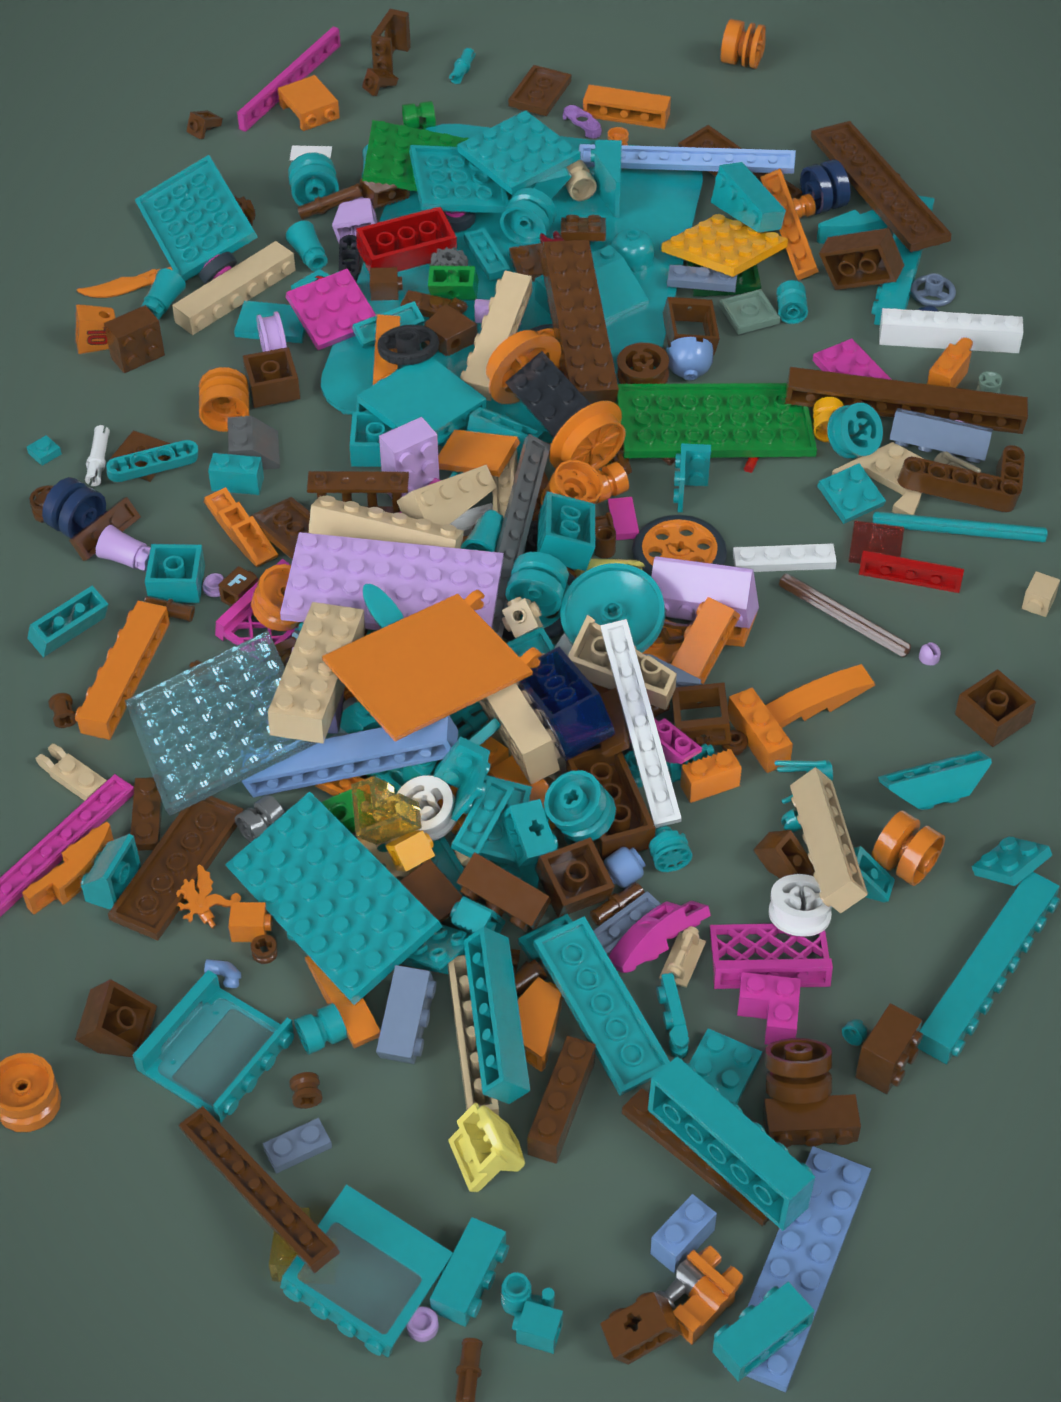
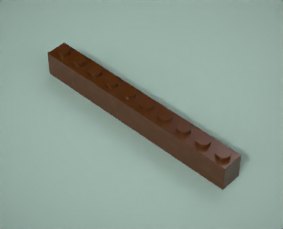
M790 367L786 384L785 404L814 407V404L819 399L834 397L842 401L844 406L854 403H866L874 408L879 416L894 418L896 410L900 408L950 420H960L964 423L991 428L994 431L1023 434L1028 419V397L797 367Z

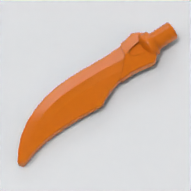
M152 269L134 277H120L97 286L78 288L77 292L94 298L123 295L153 284L160 269Z

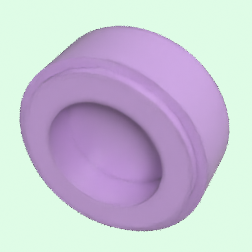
M418 1307L406 1326L409 1336L419 1342L431 1340L437 1334L439 1328L436 1313L428 1307Z

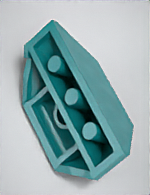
M976 751L879 776L878 779L882 785L916 808L927 810L933 808L936 804L943 802L954 803L962 797L969 796L992 764L990 757L981 751Z

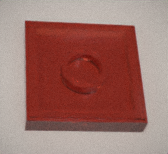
M854 520L849 562L861 564L863 551L901 557L904 527Z

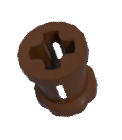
M68 693L53 695L48 703L54 712L53 722L58 728L73 726L76 723V714L72 710L73 699Z

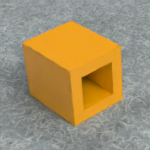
M412 830L385 845L398 871L406 872L435 856L432 850L434 847L433 841L423 830Z

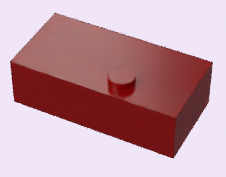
M441 207L356 228L357 249L369 274L370 268L397 267L399 272L431 263L432 254L437 253V249L444 250L446 247L452 249L457 245V237Z

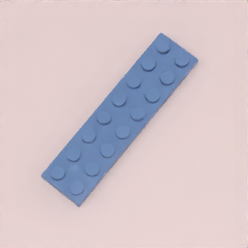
M813 1146L806 1161V1165L815 1176L809 1208L784 1231L779 1228L748 1306L754 1305L756 1307L763 1301L765 1294L775 1286L780 1288L789 1281L815 1310L814 1321L869 1178L871 1168ZM812 1324L746 1376L786 1392Z

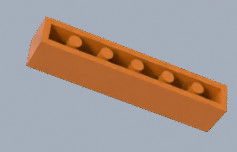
M137 601L134 609L129 611L124 628L119 630L116 643L113 648L111 647L108 650L107 660L103 667L98 669L93 686L88 688L83 705L79 706L76 711L75 720L78 722L81 734L107 740L111 739L170 625L167 607Z

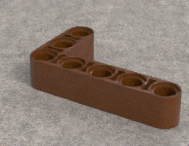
M1006 446L997 464L996 476L911 456L904 460L897 480L900 486L908 490L1001 512H1011L1014 510L1022 492L1025 453L1018 446Z

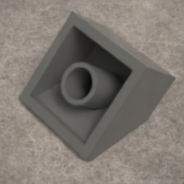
M253 416L227 417L229 454L261 457L263 470L280 468L277 430Z

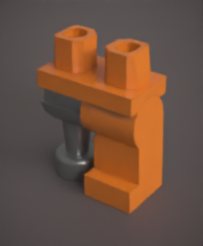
M711 1245L699 1253L692 1250L687 1255V1259L677 1267L676 1279L665 1292L661 1290L656 1291V1293L668 1298L681 1329V1335L691 1345L735 1301V1292L743 1282L742 1273L735 1267L730 1266L722 1275L714 1269L721 1262V1256ZM686 1293L690 1299L675 1309L673 1302Z

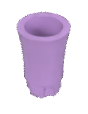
M109 525L103 530L98 539L96 556L146 572L151 547L123 533L113 525Z

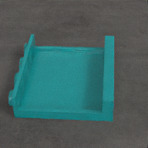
M431 357L418 364L405 365L386 378L379 380L368 389L361 391L357 395L356 412L368 410L392 429L422 417L436 432L438 445L449 439L454 430L465 429L468 426L470 414L479 407L486 408L487 398Z

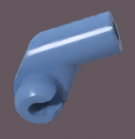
M211 959L206 960L205 973L207 970H210L216 975L225 977L223 982L225 987L237 988L239 986L241 972L232 963Z

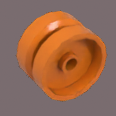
M274 565L266 569L252 595L251 607L254 616L261 624L272 630L288 631L296 628L301 623L281 620L280 617L291 565Z
M18 1053L6 1057L0 1062V1122L5 1128L15 1132H32L43 1128L54 1119L61 1103V1094L51 1065L43 1057L33 1053Z

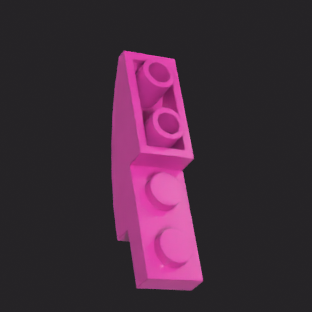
M654 718L666 762L682 764L702 752V747L664 718L658 722Z
M668 901L664 902L644 915L623 935L610 953L609 959L615 969L621 973L634 971L637 965L645 961L657 959L659 954L669 949L667 939L675 938L679 935V932L690 926H698L702 920L711 916L709 906L695 901H689L683 905Z

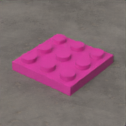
M348 269L286 292V299L317 350L354 337L353 324L376 316Z

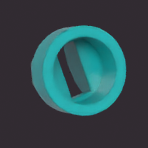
M795 808L786 812L781 819L784 830H791L793 833L802 829L797 820L798 811Z
M859 1019L849 1021L842 1029L844 1039L855 1046L861 1045L868 1035L867 1026H864L863 1021Z

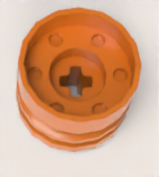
M730 19L726 25L722 40L721 62L736 65L741 57L743 67H747L750 63V68L757 69L766 44L765 25L759 24L756 29L755 23H751L747 31H745L744 21Z
M218 367L206 372L199 381V418L204 425L212 430L219 432L228 431L227 417L249 416V385L245 375L238 370Z
M579 460L562 462L555 469L550 481L542 492L541 506L547 491L596 504L602 495L604 487L602 478L592 466Z

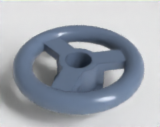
M933 273L914 280L911 285V295L920 304L941 307L949 304L955 298L956 289L950 280L940 274ZM925 282V288L917 291L918 286ZM943 285L948 288L949 294L942 291ZM925 296H933V297L936 296V297L940 298L941 300H930V299H926V298H924V297H925Z

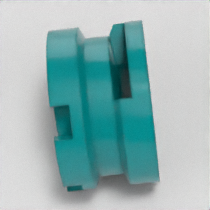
M676 830L666 831L654 837L649 843V850L653 857L655 868L661 872L679 870L688 865L692 860L693 855L684 833L679 834Z

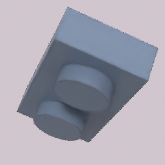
M317 1118L263 1143V1147L277 1174L332 1148V1143L320 1119Z

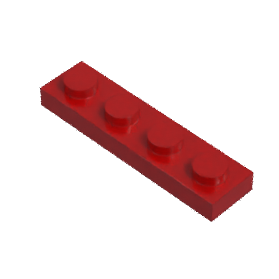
M863 551L859 575L955 593L960 592L964 573L962 568Z

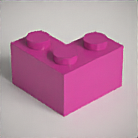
M742 972L737 1016L766 1019L764 1045H769L782 1039L796 1038L801 979Z

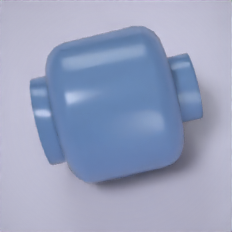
M620 847L604 859V865L613 884H617L621 888H627L644 874L643 867L646 865L633 847L630 850L627 847Z

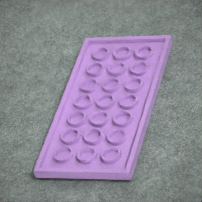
M299 532L280 617L281 620L304 622L312 602L364 609L365 629L380 630V626L370 614L363 599L364 585L373 584L383 590L393 600L404 618L455 594H459L465 599L473 591L480 590L485 595L481 599L484 602V607L474 611L492 628L503 565V553Z

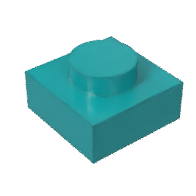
M47 435L26 446L28 454L42 466L62 454L61 448Z

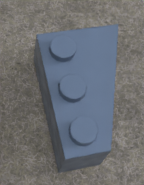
M395 965L376 1049L380 1058L415 1064L416 1057L421 1056L424 1046L422 1036L424 1028H427L429 1023L430 1007L436 991V981H434L430 971Z

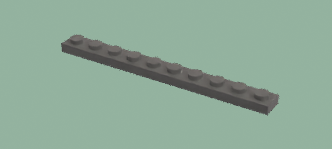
M531 434L524 440L495 552L503 553V565L492 629L501 639L505 627L502 618L505 617L502 610L508 607V600L505 595L507 584L511 577L514 561L524 552L551 446Z

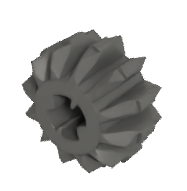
M446 247L444 250L437 249V253L432 254L430 266H468V259L464 255L463 250L457 251L456 247L452 249Z

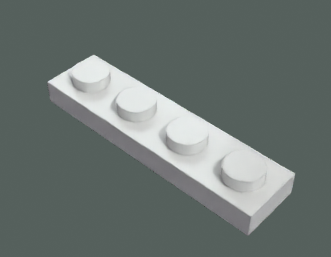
M833 544L733 547L734 567L753 569L754 572L836 569V556Z

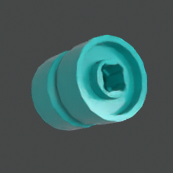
M795 280L783 282L776 291L780 319L787 324L800 323L808 315L805 286Z
M333 1003L317 1009L316 1016L305 1014L294 1019L298 1037L308 1055L324 1048L326 1041L333 1045L348 1038L343 1019Z

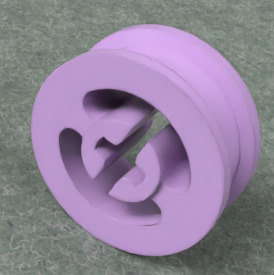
M274 312L273 316L262 318L261 314L257 315V327L262 352L286 348V340L279 312Z

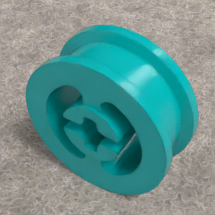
M854 403L839 407L832 413L828 421L827 434L832 448L838 455L847 459L871 455L879 448L883 437V426L874 408L866 403Z

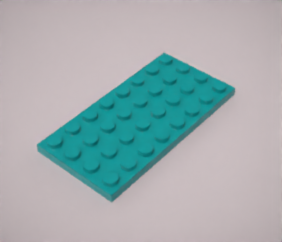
M308 792L272 823L257 839L255 838L225 864L258 902H266L267 912L271 914L277 923L353 1005L395 969V965L399 966L443 927L408 889L311 792Z

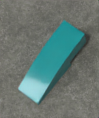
M852 210L818 223L816 241L819 244H824L828 237L885 229L887 225L874 210L863 214Z

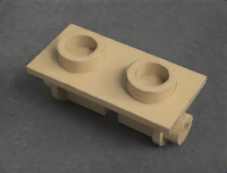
M690 926L683 933L679 932L659 979H661L662 974L672 973L674 974L676 985L687 988L706 944L705 940L699 939L697 928Z

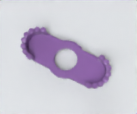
M569 105L564 108V120L568 117L574 125L585 130V136L588 138L600 137L602 132L601 125L590 113L583 111L576 105ZM583 116L588 118V120L581 122L577 118Z

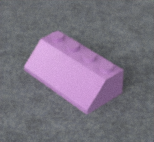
M664 557L654 558L651 577L662 592L665 603V617L695 620L698 606L701 602H705L707 597H710L734 609L741 615L735 627L750 628L759 609L753 569Z

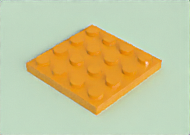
M715 214L711 218L699 222L692 228L686 229L684 232L663 242L661 252L734 277L786 248L788 238L779 236L775 232L758 233L739 220H731L725 218L724 215Z

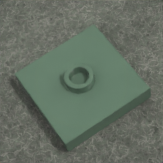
M761 289L719 300V307L738 335L780 324V316Z

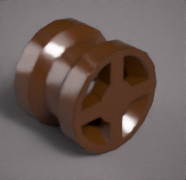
M303 1072L294 1075L290 1079V1088L294 1092L292 1100L295 1107L307 1109L317 1106L322 1102V1092L318 1089L320 1085L319 1076L316 1073Z

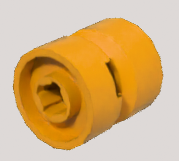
M824 397L814 404L813 432L819 441L830 443L827 434L829 418L837 408L844 406L843 402L837 398Z

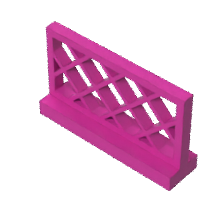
M284 559L280 560V561L276 564V565H281V564L290 565V564H289L288 562H286ZM257 582L216 620L215 636L222 641L228 639L264 665L270 659L271 647L291 638L296 628L286 631L282 636H272L271 629L260 622H252L251 616L253 611L251 601L258 584ZM252 628H267L268 636L253 637ZM238 629H249L250 637L239 638L234 632ZM254 643H269V649L262 654L254 648Z
M774 924L710 925L714 989L740 988L742 972L801 979L800 987H831L833 965L832 959L829 958L825 930L818 934L819 938L811 942L803 936L785 933ZM757 934L761 939L753 943L746 936ZM786 934L790 938L783 943L774 936ZM717 935H729L733 939L725 944L717 938ZM797 941L805 946L806 949L798 953L790 946ZM739 942L749 948L743 954L733 949ZM767 942L777 947L771 954L761 948ZM784 952L793 959H778L777 957ZM811 952H814L822 959H807L806 957ZM727 953L736 960L719 959ZM756 953L764 958V960H749L748 958Z

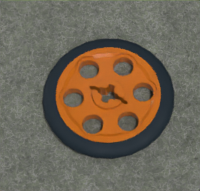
M668 515L647 523L635 537L632 546L634 560L642 562L645 567H642V570L652 576L655 558L649 555L650 552H659L662 554L660 557L717 565H724L727 556L726 543L720 532L706 521L687 515ZM688 530L691 531L693 534L690 536H684L680 534V532ZM659 534H665L668 536V538L665 540H660L656 538V536ZM700 544H707L710 546V548L703 550L698 548L697 546Z

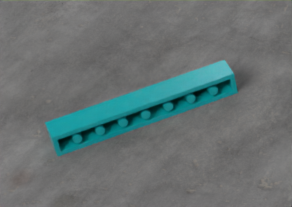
M917 195L933 212L935 198ZM894 233L893 239L903 260L904 267L896 282L880 284L882 287L878 286L876 300L878 301L873 302L871 314L875 315V325H880L882 308L907 309L911 295V285L915 280L923 251L921 249L910 252Z
M1035 872L1030 873L1021 881L921 1028L920 1032L923 1033V1037L917 1047L918 1049L946 1065L953 1055L955 1057L960 1055L966 1043L964 1038L967 1034L972 1036L979 1025L980 1020L977 1018L981 1013L987 1014L994 1001L991 997L995 992L997 994L1001 993L1007 982L1005 976L1008 972L1012 974L1015 972L1021 960L1019 955L1021 952L1027 953L1034 941L1033 934L1042 931L1047 922L1045 916L1048 912L1053 914L1060 902V898L1057 897L1059 885Z

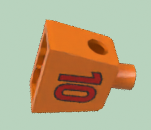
M76 305V344L78 354L109 349L104 323L115 318L114 309Z

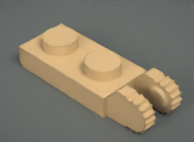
M51 744L48 750L59 761L54 765L43 754L36 757L38 765L48 772L50 777L84 801L107 781L69 753L66 754L61 747L55 744Z

